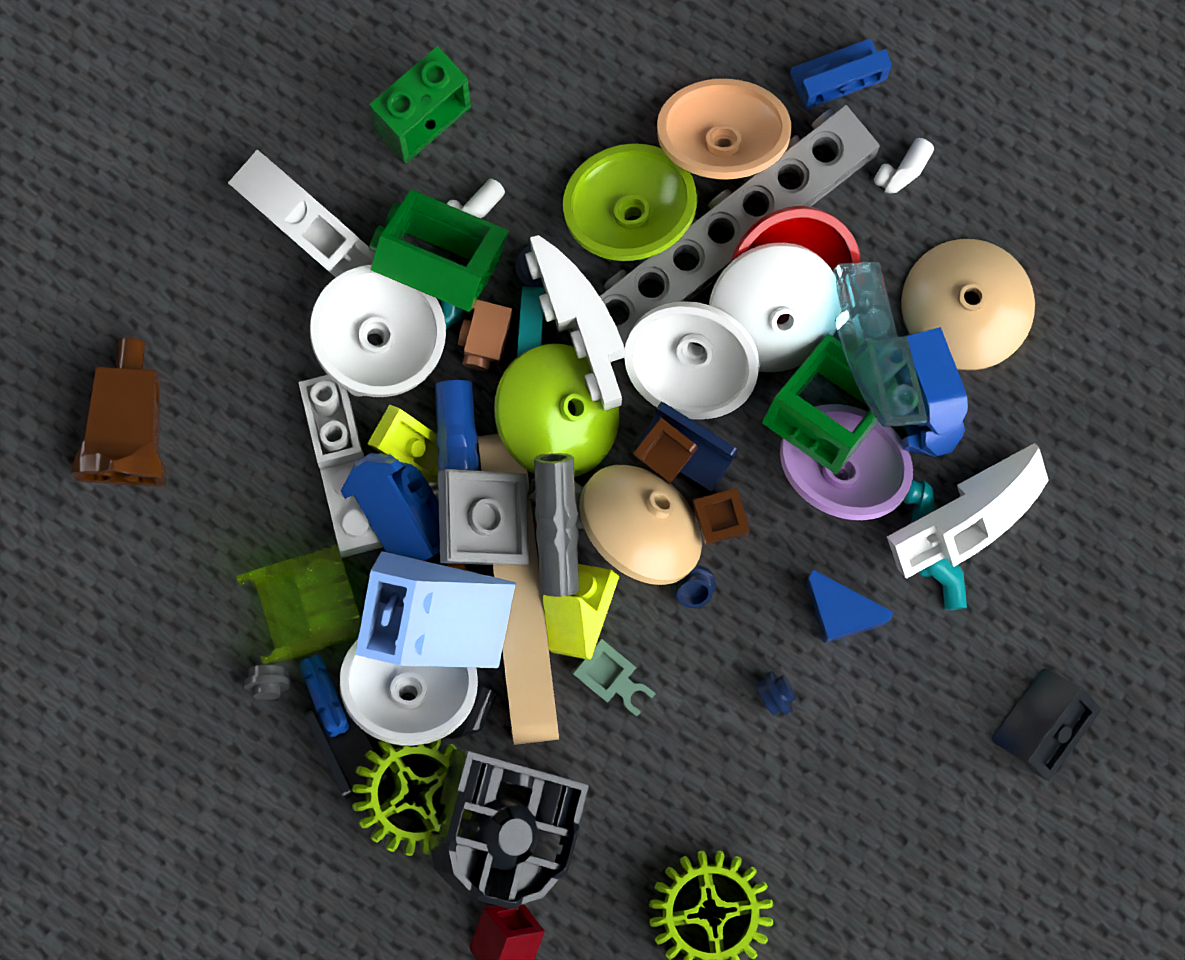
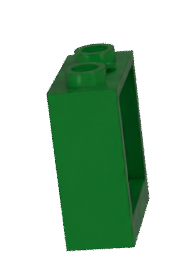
M438 46L369 104L376 133L404 164L408 163L471 108L468 78ZM428 121H434L436 126L433 129H427L425 124Z
M411 189L401 204L394 202L386 218L385 227L379 225L376 229L369 247L370 251L375 252L370 270L470 312L498 266L509 230ZM407 234H410L467 258L470 262L467 267H464L405 242L403 239Z
M828 333L776 395L762 424L837 475L886 413L902 383ZM817 373H820L871 408L852 432L799 397Z

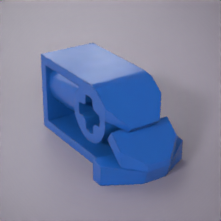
M939 327L904 336L878 356L882 369L902 383L894 398L908 437L900 441L902 448L905 451L928 457L942 456L954 450L965 432L963 419L968 411L965 388L943 331Z
M370 453L357 460L341 489V493L345 499L354 495L385 551L422 561L440 552L439 501L423 474L413 465L400 462L392 455Z

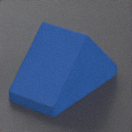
M815 570L810 573L806 581L825 643L886 625L894 614L889 609Z

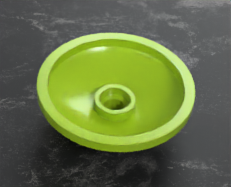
M647 144L618 145L593 155L582 163L571 176L563 197L564 217L573 238L589 252L602 258L617 261L641 260L665 251L674 245L688 230L697 208L696 187L691 173L672 162L662 148ZM631 216L640 217L636 220H627Z
M546 344L524 352L508 366L497 387L494 412L501 441L514 460L534 474V458L550 453L572 455L574 457V477L587 473L606 457L617 435L620 418L619 406L604 411L600 399L592 401L584 375L591 373L587 358L578 359L573 346ZM569 401H572L575 405L576 412L574 416L568 411Z

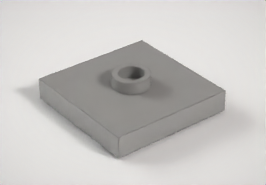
M452 469L438 471L440 563L509 566L529 564L527 473Z

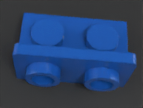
M867 39L792 67L790 75L806 111L886 81L892 63L886 49L877 52L872 40Z

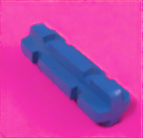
M312 655L310 658H304L301 660L299 667L326 735L335 737L338 734L345 733L349 729V723L322 657Z

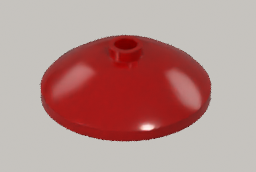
M809 206L787 207L764 216L754 223L742 236L735 248L731 262L742 253L764 244L791 243L800 245L820 256L835 274L842 296L841 313L853 298L860 278V253L851 232L832 214ZM790 314L780 315L776 323L784 324L788 321Z

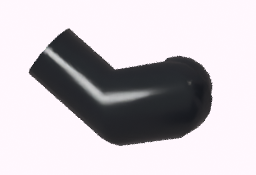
M478 685L475 703L470 714L457 729L445 737L459 739L481 731L498 693Z

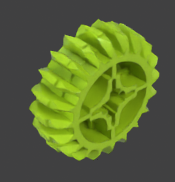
M441 739L427 743L426 746L424 744L412 746L396 744L395 749L391 743L380 740L378 744L383 753L382 757L371 750L364 754L367 761L373 764L371 770L362 766L356 767L355 773L358 776L367 778L366 785L353 784L351 791L354 793H365V801L353 803L352 808L353 811L367 809L369 812L368 816L359 821L358 824L361 828H368L374 823L378 826L370 837L373 842H379L388 834L386 850L394 852L400 841L403 840L404 855H413L416 841H418L423 854L431 853L429 845L431 831L439 832L441 823H445L447 814H444V812L439 819L436 818L435 814L437 812L433 807L432 797L434 792L445 782L450 763L449 759L453 749H457L453 744L447 745L439 752ZM409 754L421 755L433 761L440 769L419 777L411 771L409 766H405L400 757ZM389 766L392 770L391 775L395 782V790L382 805H379V782L384 771ZM407 780H412V785L428 784L418 794L420 806H416L415 801L399 802L409 792L406 785L408 783ZM409 809L416 815L417 819L423 822L426 828L415 832L403 831L390 823L387 818L394 813ZM463 810L461 819L469 820L472 813ZM460 826L458 829L457 836H459L463 831Z
M699 851L697 853L699 866L693 868L687 856L680 858V864L685 871L682 875H679L672 867H668L665 870L666 875L674 882L670 887L661 882L655 884L654 888L658 892L666 894L664 902L650 900L649 907L663 909V917L651 918L649 923L653 927L664 924L666 932L656 936L655 942L662 944L669 939L673 942L674 945L665 954L668 959L674 958L679 951L686 954L683 960H693V958L697 960H740L737 954L741 951L750 959L757 957V952L749 946V943L752 939L761 944L767 943L768 938L756 931L758 924L766 927L772 926L773 919L760 917L759 909L773 907V901L766 899L758 902L756 894L765 891L768 886L765 882L758 883L753 887L749 884L748 881L757 872L754 867L748 868L743 875H740L736 872L742 862L740 857L735 856L728 868L723 866L725 858L723 851L716 852L714 864H707L705 851ZM712 874L724 876L737 884L744 893L746 900L739 902H725L721 900L716 893L715 885H713ZM698 876L700 886L698 903L691 909L673 912L674 901L679 890L689 880ZM706 888L709 890L710 899L713 900L715 907H722L723 909L735 908L733 912L724 913L722 919L717 918L720 923L715 926V938L708 920L700 919L699 917L687 918L689 914L698 913L700 907L705 908L702 903L708 900ZM749 914L748 924L742 937L734 945L724 950L722 939L725 922L732 917ZM691 923L700 925L706 932L710 952H702L689 946L680 937L675 926Z

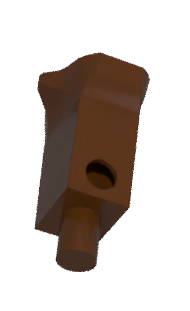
M135 338L118 339L116 368L96 367L85 438L81 448L75 455L71 474L77 481L139 486H166V467L161 461L159 454L160 379L155 370L143 369L145 341Z

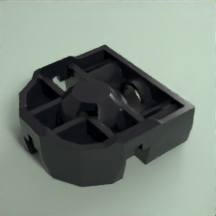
M453 749L439 801L440 804L446 805L444 814H447L445 823H441L439 832L431 831L429 839L435 870L455 891L470 899L513 909L522 904L543 898L569 870L589 785L474 752ZM500 781L528 788L525 805L511 797L497 796ZM505 809L509 818L503 820L500 824L491 819L499 810ZM463 810L477 813L474 822L478 823L476 832L471 831V840L457 836ZM539 831L561 836L559 845H562L561 854H556L555 862L532 856L538 844ZM490 868H495L490 892L487 896L484 894L488 875Z

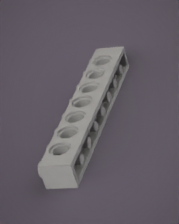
M847 105L836 113L833 109H829L820 115L811 125L814 129L803 139H800L798 135L792 137L786 151L778 161L759 173L743 177L742 179L745 184L731 193L729 189H726L717 195L708 204L711 210L698 220L694 217L688 230L674 245L657 255L639 260L641 264L629 274L622 270L605 283L603 287L606 289V292L599 297L606 308L620 307L627 312L629 317L625 323L616 326L624 347L633 326L645 313L667 303L689 302L714 283L723 270L731 263L737 244L754 223L779 209L792 206H813L877 155L880 147L879 143ZM819 146H826L834 152L836 158L828 163L820 162L814 157L812 150ZM783 173H793L799 177L801 186L793 190L786 189L780 185L778 177ZM757 199L764 203L767 212L762 216L754 217L746 213L743 204L748 200ZM715 226H723L729 229L733 238L727 243L719 244L711 240L708 232ZM680 253H689L697 259L698 265L693 270L683 271L675 266L673 259ZM655 280L661 284L663 292L656 298H647L640 293L638 287L643 281ZM573 327L567 329V331L571 333L577 331V328Z

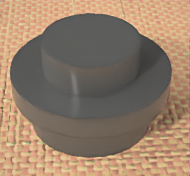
M277 665L251 667L248 670V678L244 680V689L253 693V697L258 700L278 699L281 697V692L290 688V680L285 677V669Z

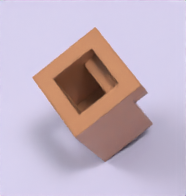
M477 300L471 311H467V314L473 316L472 321L464 319L458 345L465 347L462 365L474 370L488 371L490 365L500 368L513 319L512 308Z

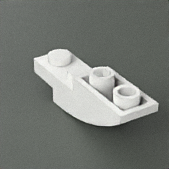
M259 150L255 151L228 182L334 277L356 267L372 265L375 252L370 251L369 247Z
M539 235L531 237L532 252L526 253L525 258L532 279L541 277L546 294L539 296V300L546 321L555 320L559 332L573 327L577 328V331L571 332L570 335L578 359L587 358L591 373L584 375L592 401L600 399L604 411L621 406L622 396L610 362L624 358L625 347L612 317L591 283L562 252Z
M328 375L298 382L341 557L382 548L380 540L354 495L345 499L341 493V489L354 463L364 457L347 389L340 386Z
M1034 443L957 485L960 493L959 498L887 536L897 569L901 574L908 578L943 558H946L954 567L975 555L1008 530L1030 508L1048 482L1039 447Z

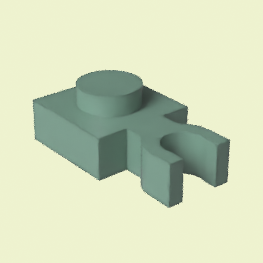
M600 637L597 640L591 660L581 659L571 672L607 703L615 693L619 694L622 704L635 716H638L641 711L631 704L632 694L635 691H643L651 699L656 694L646 685L640 682H632L628 679L637 667Z

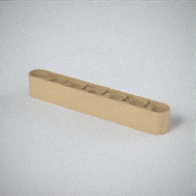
M499 434L478 436L481 470L527 473L528 494V472L509 454ZM527 499L529 564L523 566L493 565L495 578L516 582L502 649L514 745L559 740L543 598L540 592V575L533 514L529 499Z

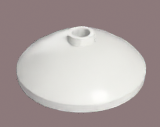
M769 243L742 253L723 270L714 285L709 305L732 316L746 329L757 348L760 372H780L802 365L828 333L833 336L841 316L842 296L835 274L828 264L816 253L796 244ZM790 314L788 321L784 324L776 323L780 315Z
M372 265L360 266L337 276L321 292L313 308L310 321L311 345L322 369L330 378L345 389L370 397H389L402 394L422 383L436 367L445 344L446 325L444 315L435 297L371 271ZM373 333L378 334L382 337L383 343L377 346L372 345L368 342L367 336Z
M672 302L648 311L633 326L625 346L624 359L626 370L637 391L652 405L658 407L662 401L689 419L717 418L739 408L753 392L759 374L757 348L746 329L732 316L722 310L702 303ZM692 342L699 343V344H701L702 346H697V345L693 344Z
M358 640L351 646L344 658L340 672V693L345 709L362 730L384 742L412 746L437 741L457 729L465 721L474 706L478 687L476 667L396 665L355 655ZM404 693H412L416 698L407 701L403 700L401 696Z

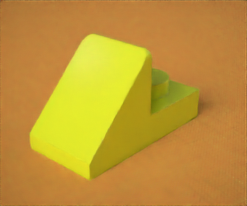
M389 405L367 444L380 452V454L392 455L400 462L413 465L423 474L428 483H438L439 469L437 466L438 448L435 441L436 433L402 409Z
M578 564L579 591L577 593L561 597L543 594L548 648L552 653L591 660L619 576L611 569Z

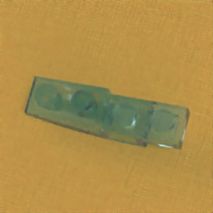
M880 262L838 264L833 273L836 276L837 294L842 313L835 319L848 365L865 402L883 427L925 424L928 420L908 338L898 337Z

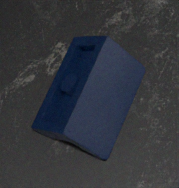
M661 401L656 408L654 417L636 443V447L638 448L660 418H663L699 448L679 474L712 494L735 458L738 449Z

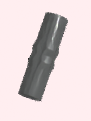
M566 453L542 454L534 458L535 518L537 522L536 540L539 553L540 592L546 596L553 597L569 596L579 591L577 551L579 534L576 524L578 511L575 502L574 457Z

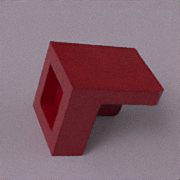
M525 904L513 909L497 905L484 907L470 945V951L477 960H534L545 930Z

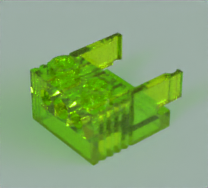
M337 544L332 545L330 549L323 548L321 552L316 550L314 554L307 553L305 557L302 555L298 556L297 560L291 558L236 576L240 585L251 581L257 587L275 646V650H273L270 656H261L264 665L278 661L284 663L324 650L326 646L331 648L334 644L340 645L342 641L345 643L349 642L350 638L356 640L359 636L362 617L344 559L341 557Z

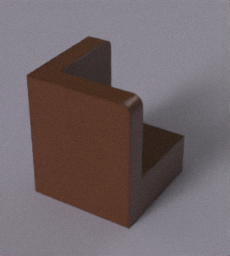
M660 418L633 454L671 484L699 448L663 418Z
M738 488L693 500L691 507L694 514L697 515L705 546L737 536L738 539L748 536L750 529Z

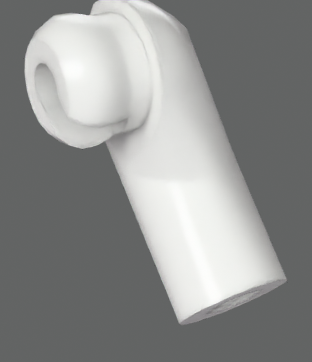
M923 138L915 139L898 169H894L889 164H882L874 178V183L885 188L886 193H897L921 174L934 151L933 145Z
M488 179L464 206L457 200H450L447 204L482 218L504 196L505 191L499 182Z

